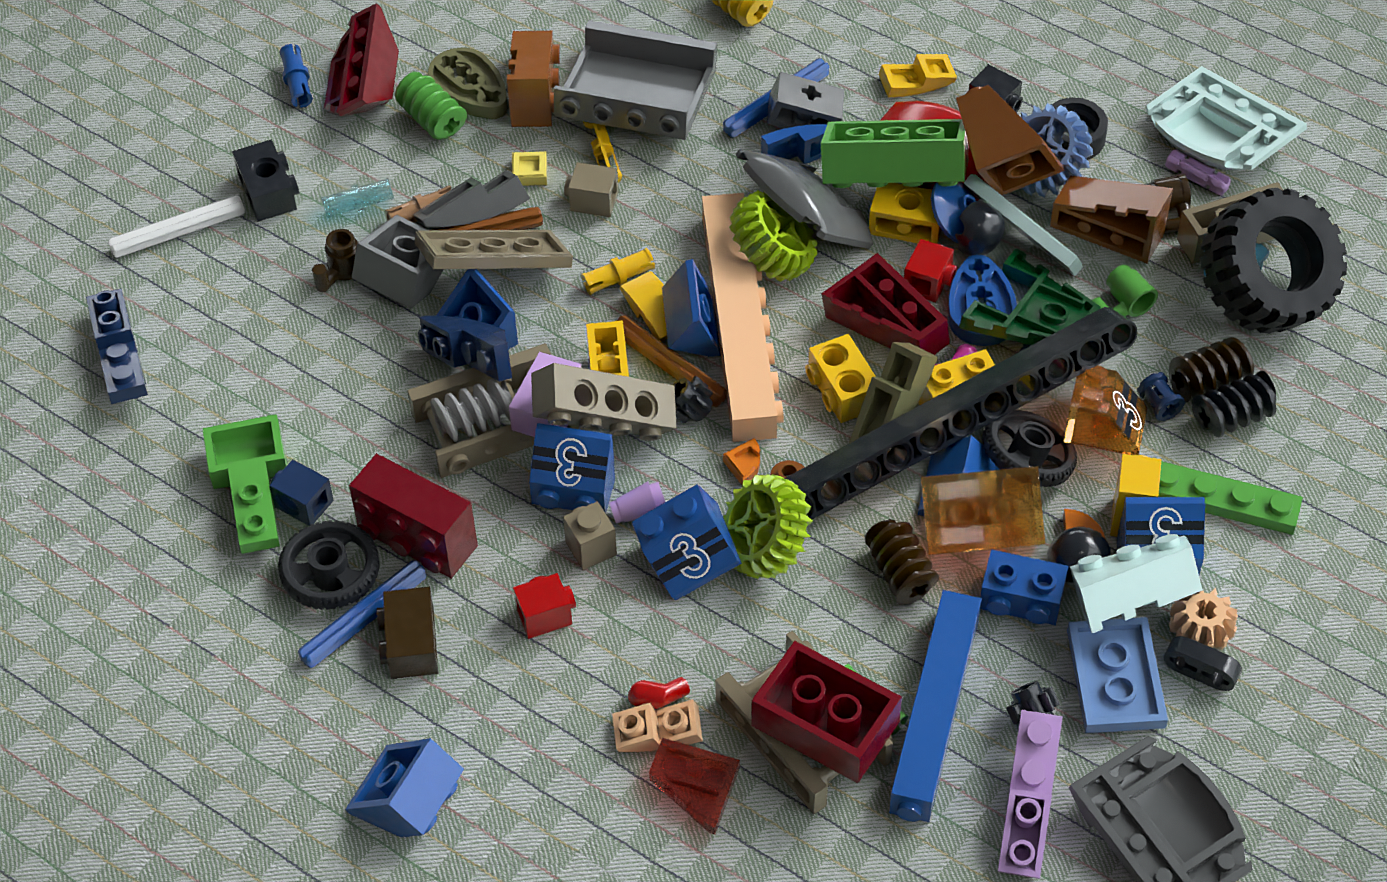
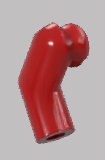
M678 677L666 684L641 680L632 684L628 692V699L636 707L650 703L654 709H660L689 695L690 687L683 677Z

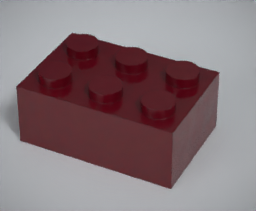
M377 453L349 484L357 527L366 531L373 540L377 539L390 546L398 555L403 557L409 556L421 562L432 573L440 572L452 579L478 547L472 503Z
M794 640L751 700V726L848 779L859 783L900 722L902 696Z

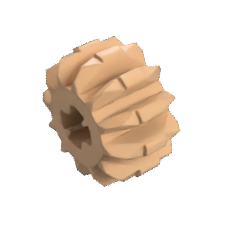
M1216 588L1210 594L1204 593V591L1197 592L1172 604L1169 622L1170 632L1177 633L1176 637L1184 636L1211 648L1215 647L1223 650L1227 646L1228 640L1235 636L1238 617L1237 609L1230 607V596L1218 598Z

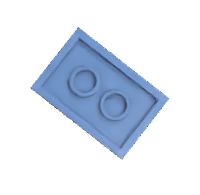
M1131 618L1126 621L1123 619H1108L1102 621L1103 630L1095 633L1091 632L1086 621L1068 622L1067 634L1085 733L1166 728L1168 717L1148 618Z

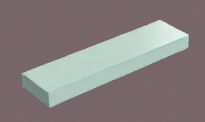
M971 174L964 182L965 186L975 197L995 207L1006 222L1072 275L1076 276L1083 268L1077 255L977 175Z

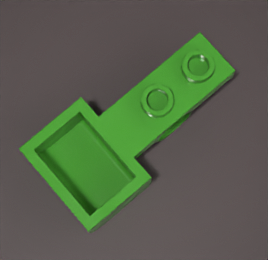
M277 414L202 428L208 471L213 489L229 486L231 488L241 554L280 547L275 506L269 486V479L273 478L278 471L284 470L287 466Z

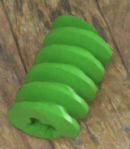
M413 71L406 75L396 88V102L432 138L438 140L449 138L464 125L467 118L465 109L459 106L456 100L452 99L446 91H443V88L438 83H435L431 76H423L420 72Z

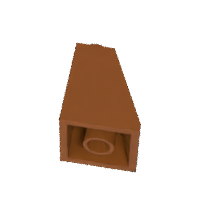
M989 85L972 88L965 95L956 98L976 169L988 185L1003 196L1064 171L1062 164L1045 141Z

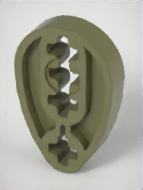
M453 48L440 53L431 61L428 68V76H431L435 83H438L443 88V91H446L452 99H455L459 106L465 109L467 114L486 119H498L507 113L508 102L505 83L498 69L483 53L471 48ZM455 67L456 73L458 75L457 77H455L453 68ZM465 76L467 77V85H465V79L463 78Z

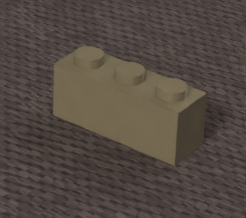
M1278 182L1183 210L1177 241L1192 264L1200 262V257L1205 255V251L1201 250L1203 237L1209 235L1207 228L1211 221L1219 216V212L1258 191L1262 192L1268 188L1283 190ZM1259 232L1256 243H1263L1275 238L1266 233Z

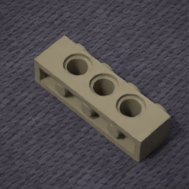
M552 363L531 373L533 417L548 419V423L551 425L577 424L581 430L606 429L615 436L635 434L639 435V439L644 441L659 440L662 438V434L677 429L674 385L558 363Z

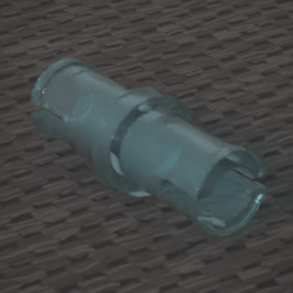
M388 178L360 187L357 184L351 185L350 190L321 197L327 218L355 209L361 212L365 210L364 207L394 199Z

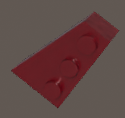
M878 253L821 293L826 318L887 348H891L893 342L910 343L935 355L950 344L948 320Z

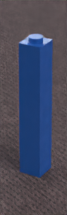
M946 590L942 591L891 792L889 813L898 815L903 820L910 822L920 820L930 823L979 621L982 598Z

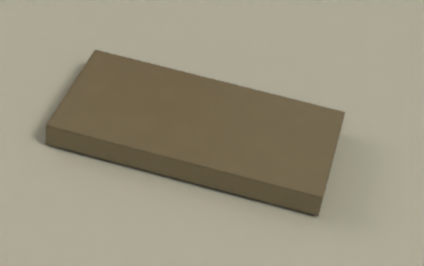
M434 230L415 232V245L433 269L572 268L573 255L551 230Z

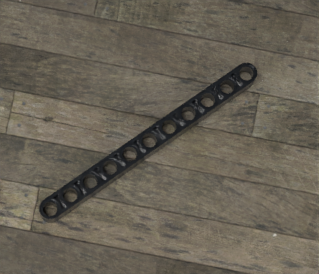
M1111 307L1101 308L784 479L794 482V484L798 485V489L806 494L805 501L811 506L806 516L813 520L1127 350L1137 338V327L1134 322Z

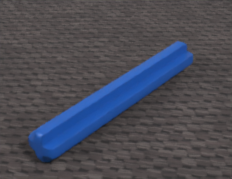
M817 58L793 75L819 82L829 75V65L822 58ZM771 90L724 120L723 131L730 138H735L768 115L769 94Z
M416 560L410 561L299 648L298 654L301 661L309 668L315 667L377 618V608L384 607L383 591L411 589L425 580L426 571L424 567Z

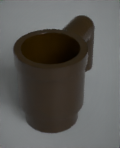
M1182 173L1175 176L1153 179L1150 183L1143 184L1173 188L1169 210L1176 209L1178 218L1167 219L1164 234L1178 232L1182 211L1191 208V191L1186 175Z
M336 229L326 237L325 253L328 270L323 264H316L312 268L315 287L319 292H326L337 280L347 281L352 279L358 241L353 233L347 229Z

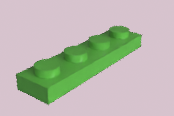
M1161 461L1158 497H1204L1205 513L1294 535L1303 499L1302 496Z

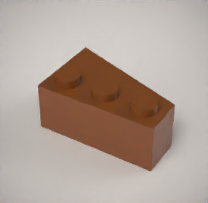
M553 30L513 31L510 48L512 57L508 64L511 74H507L511 127H552V113H554L553 88L555 85L560 86L559 68H554V64H560V44H554Z
M1070 175L1053 203L1050 227L1148 264L1164 236L1173 188Z

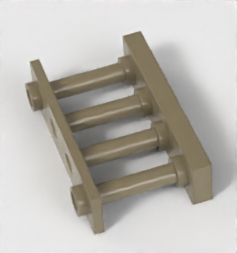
M546 343L509 355L512 378L504 381L512 400L515 396L513 390L521 386L538 353L542 352L551 355ZM475 368L407 390L410 410L415 423L429 419L442 446L441 449L435 450L438 473L441 478L452 474H460L469 468L534 446L535 437L513 431L511 424L492 431L487 420L485 432H482L476 423L472 424L477 433V436L457 443L452 440L448 433H445L443 438L441 437L433 416L430 401L432 398H438L444 405V397L448 393H452L459 401V391L463 388L467 389L473 396V386L475 384H481L487 391V382L493 378ZM570 423L567 428L579 429V425Z
M793 630L786 634V652L794 640L815 651L808 641H801ZM779 662L746 683L742 681L738 683L729 672L715 680L717 703L813 815L827 806L828 782L840 774L826 766L812 768L803 758L802 753L751 726V700ZM891 735L876 756L884 767L891 763L893 747Z

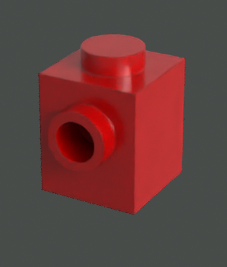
M920 239L904 269V279L926 300L936 303L944 286H951L955 277L957 266L953 265L954 249Z
M558 573L549 576H538L527 583L513 587L515 608L528 639L572 625L571 609L576 608V601L569 585L563 587Z

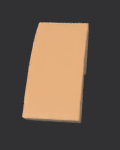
M693 699L657 710L650 703L612 713L615 745L618 752L664 750L703 741L699 707Z

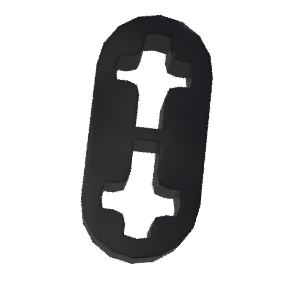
M1184 636L1174 637L1163 655L1166 665L1172 670L1220 691L1232 690L1242 673L1240 663L1233 657Z

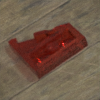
M662 738L649 771V780L706 831L716 835L740 769V760Z

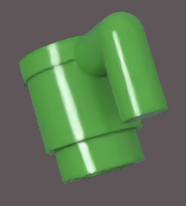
M1128 265L1118 266L1107 277L1106 285L1110 288V293L1119 302L1112 309L1125 317L1127 315L1131 317L1143 315L1157 301V290L1137 270L1131 269ZM1100 297L1092 300L1101 308L1108 307Z

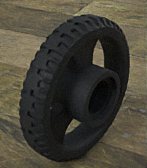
M1014 410L986 425L982 441L986 454L996 467L1017 481L1038 487L1057 486L1068 480L1076 467L1077 451L1073 442L1058 425L1043 416L1033 412ZM999 430L1006 432L1013 439L1007 451L999 440ZM1045 460L1059 466L1054 469H1040Z
M332 520L322 521V523L316 522V524H310V527L306 526L304 529L299 530V533H295L286 542L278 562L279 577L288 595L304 606L320 610L324 608L326 610L336 609V607L342 608L343 606H348V603L352 604L359 600L360 596L363 597L375 583L380 567L378 550L370 535L354 524L338 520L334 522ZM352 541L364 552L366 558L364 570L350 569L345 549L347 543ZM313 543L307 551L308 562L294 563L302 549ZM309 580H313L315 586L319 589L333 592H316L303 587V585Z

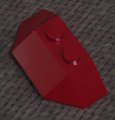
M377 3L351 16L347 24L350 28L341 38L332 57L324 109L328 113L341 117L363 113L379 105H384L393 99L399 49L382 8Z

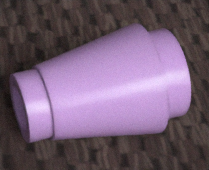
M647 481L616 500L609 502L615 522L618 524L623 521H634L665 503V499L659 482L649 484Z

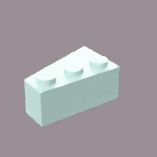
M1177 534L1159 537L1155 540V544L1144 547L1139 545L1124 546L1116 551L1117 554L1103 558L1100 555L1087 556L1080 559L1077 565L1070 566L1080 608L1092 633L1103 630L1102 621L1120 614L1125 621L1136 617L1135 609L1152 603H1155L1156 607H1162L1203 591L1192 546L1185 536L1179 537Z

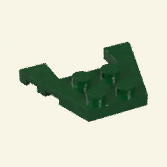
M1015 248L1004 262L1002 271L1007 278L1030 287L1028 292L1010 315L974 300L962 315L959 328L1033 345L1101 309V306L1067 282L1063 286L1048 277L1050 270L1041 264L1034 267L1025 260L1027 254Z

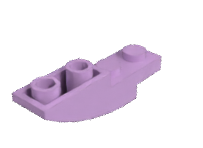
M1021 710L998 872L1040 879L1063 716Z

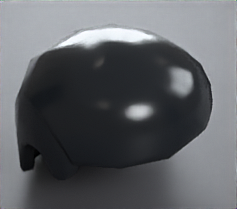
M980 199L971 203L961 213L960 220L964 225V231L961 234L956 233L955 237L958 240L959 250L965 255H986L992 252L1001 241L1005 231V222L1001 213L995 207Z
M1073 527L1063 531L1053 539L1047 551L1048 562L1068 566L1066 582L1074 583L1070 566L1077 565L1080 559L1091 555H1100L1101 558L1111 555L1110 546L1106 538L1102 537L1100 532L1087 527Z

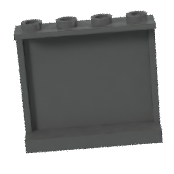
M588 20L585 26V46L564 87L556 85L554 87V116L686 140L716 72L717 43Z

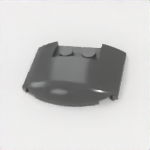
M738 150L736 157L746 160L743 168L752 180L799 223L802 221L815 224L813 227L818 231L816 235L823 240L866 249L871 248L873 240L862 211L847 207V202L833 193L826 184H823L822 178L814 174L817 168L756 151Z
M1145 737L1069 786V790L1090 828L1095 827L1136 882H1237L1253 870L1251 860L1247 863L1245 861L1242 842L1245 841L1246 837L1243 829L1221 791L1197 765L1177 751L1173 755L1168 751L1153 746L1157 741L1153 737Z

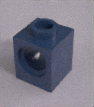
M293 459L284 470H280L275 474L269 485L275 508L308 526L314 524L334 501L329 478Z

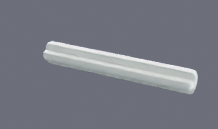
M235 195L109 239V246L114 257L119 258L241 216L245 213L244 205L241 198Z

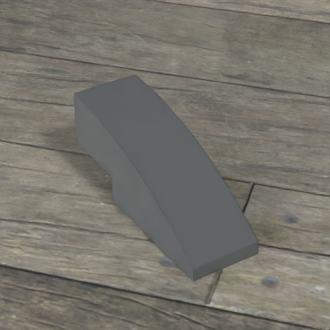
M505 170L484 185L470 177L413 215L418 222L426 227L465 225L490 219L512 210L528 201L530 197L518 176Z

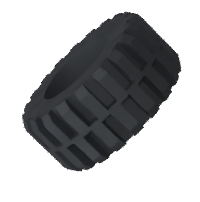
M1268 188L1262 192L1258 191L1223 209L1207 228L1209 235L1203 237L1201 250L1205 251V255L1200 257V267L1205 269L1206 277L1203 278L1206 289L1210 287L1214 295L1211 299L1217 307L1222 306L1225 309L1223 314L1232 322L1240 320L1239 325L1242 328L1250 331L1257 329L1260 333L1268 334L1275 331L1289 330L1320 317L1322 312L1329 310L1336 301L1335 296L1341 294L1344 281L1340 279L1347 274V262H1343V255L1347 254L1345 243H1341L1338 234L1341 233L1338 225H1333L1328 219L1331 215L1324 207L1317 208L1315 206L1317 201L1308 195L1299 197L1300 193L1298 191L1288 188L1284 190ZM1259 232L1266 233L1275 238L1288 255L1291 265V279L1286 291L1268 281L1259 268L1255 250Z

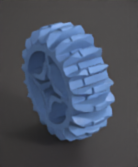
M1047 103L1043 112L1036 106H1033L1032 114L1029 116L1021 112V118L1045 141L1049 148H1052L1051 151L1064 169L1063 172L1020 188V190L1023 189L1031 196L1037 192L1039 196L1044 198L1049 189L1053 194L1058 195L1059 187L1065 185L1070 175L1082 177L1079 170L1080 168H1090L1086 158L1093 155V149L1090 147V144L1093 142L1092 136L1087 132L1088 126L1085 122L1079 120L1080 118L1077 113L1073 111L1068 112L1061 105L1055 110L1052 105ZM1064 131L1069 133L1070 142L1068 150L1062 147Z

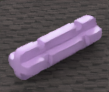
M1172 150L1168 155L1165 163L1168 169L1175 173L1181 171L1186 175L1187 179L1204 188L1207 185L1210 186L1209 190L1217 195H1223L1228 190L1231 182L1229 176L1221 172L1215 174V169L1192 157L1186 159L1187 155L1179 150Z

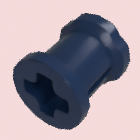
M1163 372L1149 375L1137 388V394L1140 398L1146 399L1154 409L1155 418L1160 422L1175 417L1185 405L1184 398L1179 394H1175L1167 384L1168 378Z

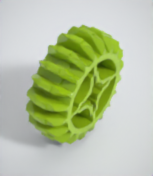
M760 190L750 193L737 203L732 215L729 217L732 223L729 228L735 234L733 237L734 242L738 243L741 247L739 252L744 253L748 257V262L756 265L758 272L764 271L769 279L775 277L779 282L783 280L790 282L810 268L818 253L815 248L817 242L812 237L814 232L808 228L806 222L801 221L799 223L765 192Z
M774 474L755 475L753 479L743 481L742 489H733L734 499L733 501L725 502L728 510L726 515H723V518L742 563L734 567V569L756 579L775 578L777 574H787L788 565L797 564V553L806 552L802 544L805 538L811 537L806 532L807 526L813 522V520L806 516L811 506L805 501L806 494L798 489V485L794 484V482Z

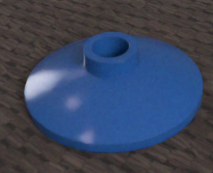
M936 182L931 192V206L934 217L944 234L952 241L958 243L955 234H961L964 231L960 215L976 199L962 182L954 186H940Z

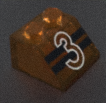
M1097 365L1076 377L1063 442L1126 455H1139L1148 408L1117 371Z

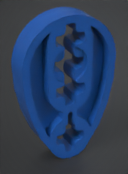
M972 255L966 258L952 281L948 301V324L951 331L962 341L976 346H992L1006 339L959 328L962 315L974 300L978 301L979 297L983 298L984 302H986L985 305L1010 315L1017 306L1016 297L1003 271L989 257ZM975 270H980L981 282H979Z

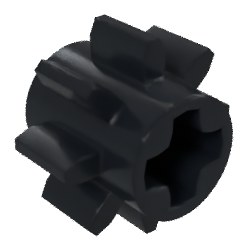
M695 376L691 382L686 378H681L673 384L675 387L676 418L685 424L691 418L693 421L698 422L709 414L713 405L709 397L713 395V392L706 383Z
M1033 681L1010 693L1013 701L1006 709L1013 724L1016 725L1020 722L1021 710L1054 715L1052 711L1060 703L1052 686L1041 688L1038 681Z

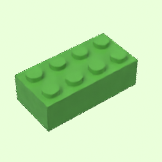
M962 119L828 122L821 141L823 184H832L836 188L850 187L853 183H867L869 187H884L888 183H902L903 186L916 187L922 185L923 182H937L940 186H954L959 182H965L969 150L968 138Z

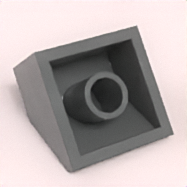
M395 215L357 244L352 279L372 290L382 293L401 305L413 308L431 293L444 269H433L415 245V232L429 230L399 215Z

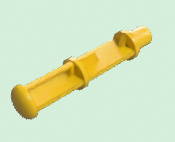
M583 121L586 128H594L597 138L591 142V146L598 166H600L598 159H604L606 167H610L608 158L613 154L619 183L622 179V173L605 125Z

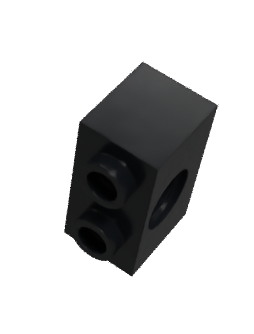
M272 139L232 151L237 175L257 222L297 210L294 195L300 194L295 176L293 174L287 175L286 171H289L286 156L283 151L277 152Z

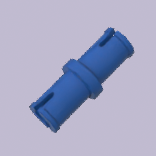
M287 44L279 52L284 66L283 80L289 87L292 105L294 107L298 106V98L299 107H307L313 100L308 85L309 71L303 64L300 47L295 44L294 54L293 45Z

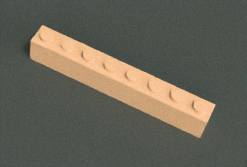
M744 193L702 196V221L714 298L724 383L727 390L726 398L732 442L749 441L753 438L756 440L777 438V423L784 422L782 401H775L774 394L779 393L777 371H770V365L775 364L773 343H766V337L770 336L769 315H762L761 309L766 308L765 288L758 287L757 281H762V271L758 272L756 265L748 262V257L744 253L739 252L741 247L738 243L734 242L733 237L735 234L729 228L732 224L729 217L732 215L737 203L744 198Z

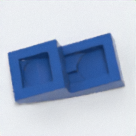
M827 125L795 126L762 135L761 153L788 160L798 156L804 164L821 158V141Z

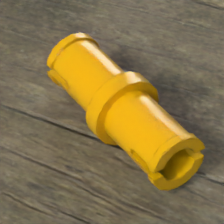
M647 247L621 259L614 257L609 260V264L587 273H582V280L586 281L583 284L589 295L617 283L621 286L627 283V279L655 269V263L651 262L654 259Z

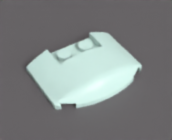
M1202 66L1146 105V111L1148 115H1151L1154 126L1174 147L1189 157L1219 169L1252 170L1307 129V123Z

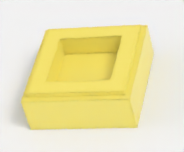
M546 151L512 153V173L518 176L523 186L547 185Z

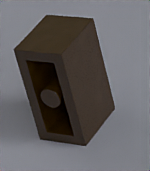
M430 586L383 591L384 607L377 608L379 631H385L386 640L379 641L381 665L388 664L391 679L439 674L435 614Z

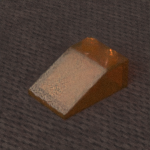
M1038 466L921 477L928 555L1046 544Z

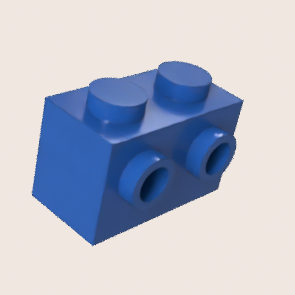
M991 549L981 588L980 598H982L980 609L987 610L995 615H1010L1027 619L1035 624L1046 623L1056 626L1068 566Z

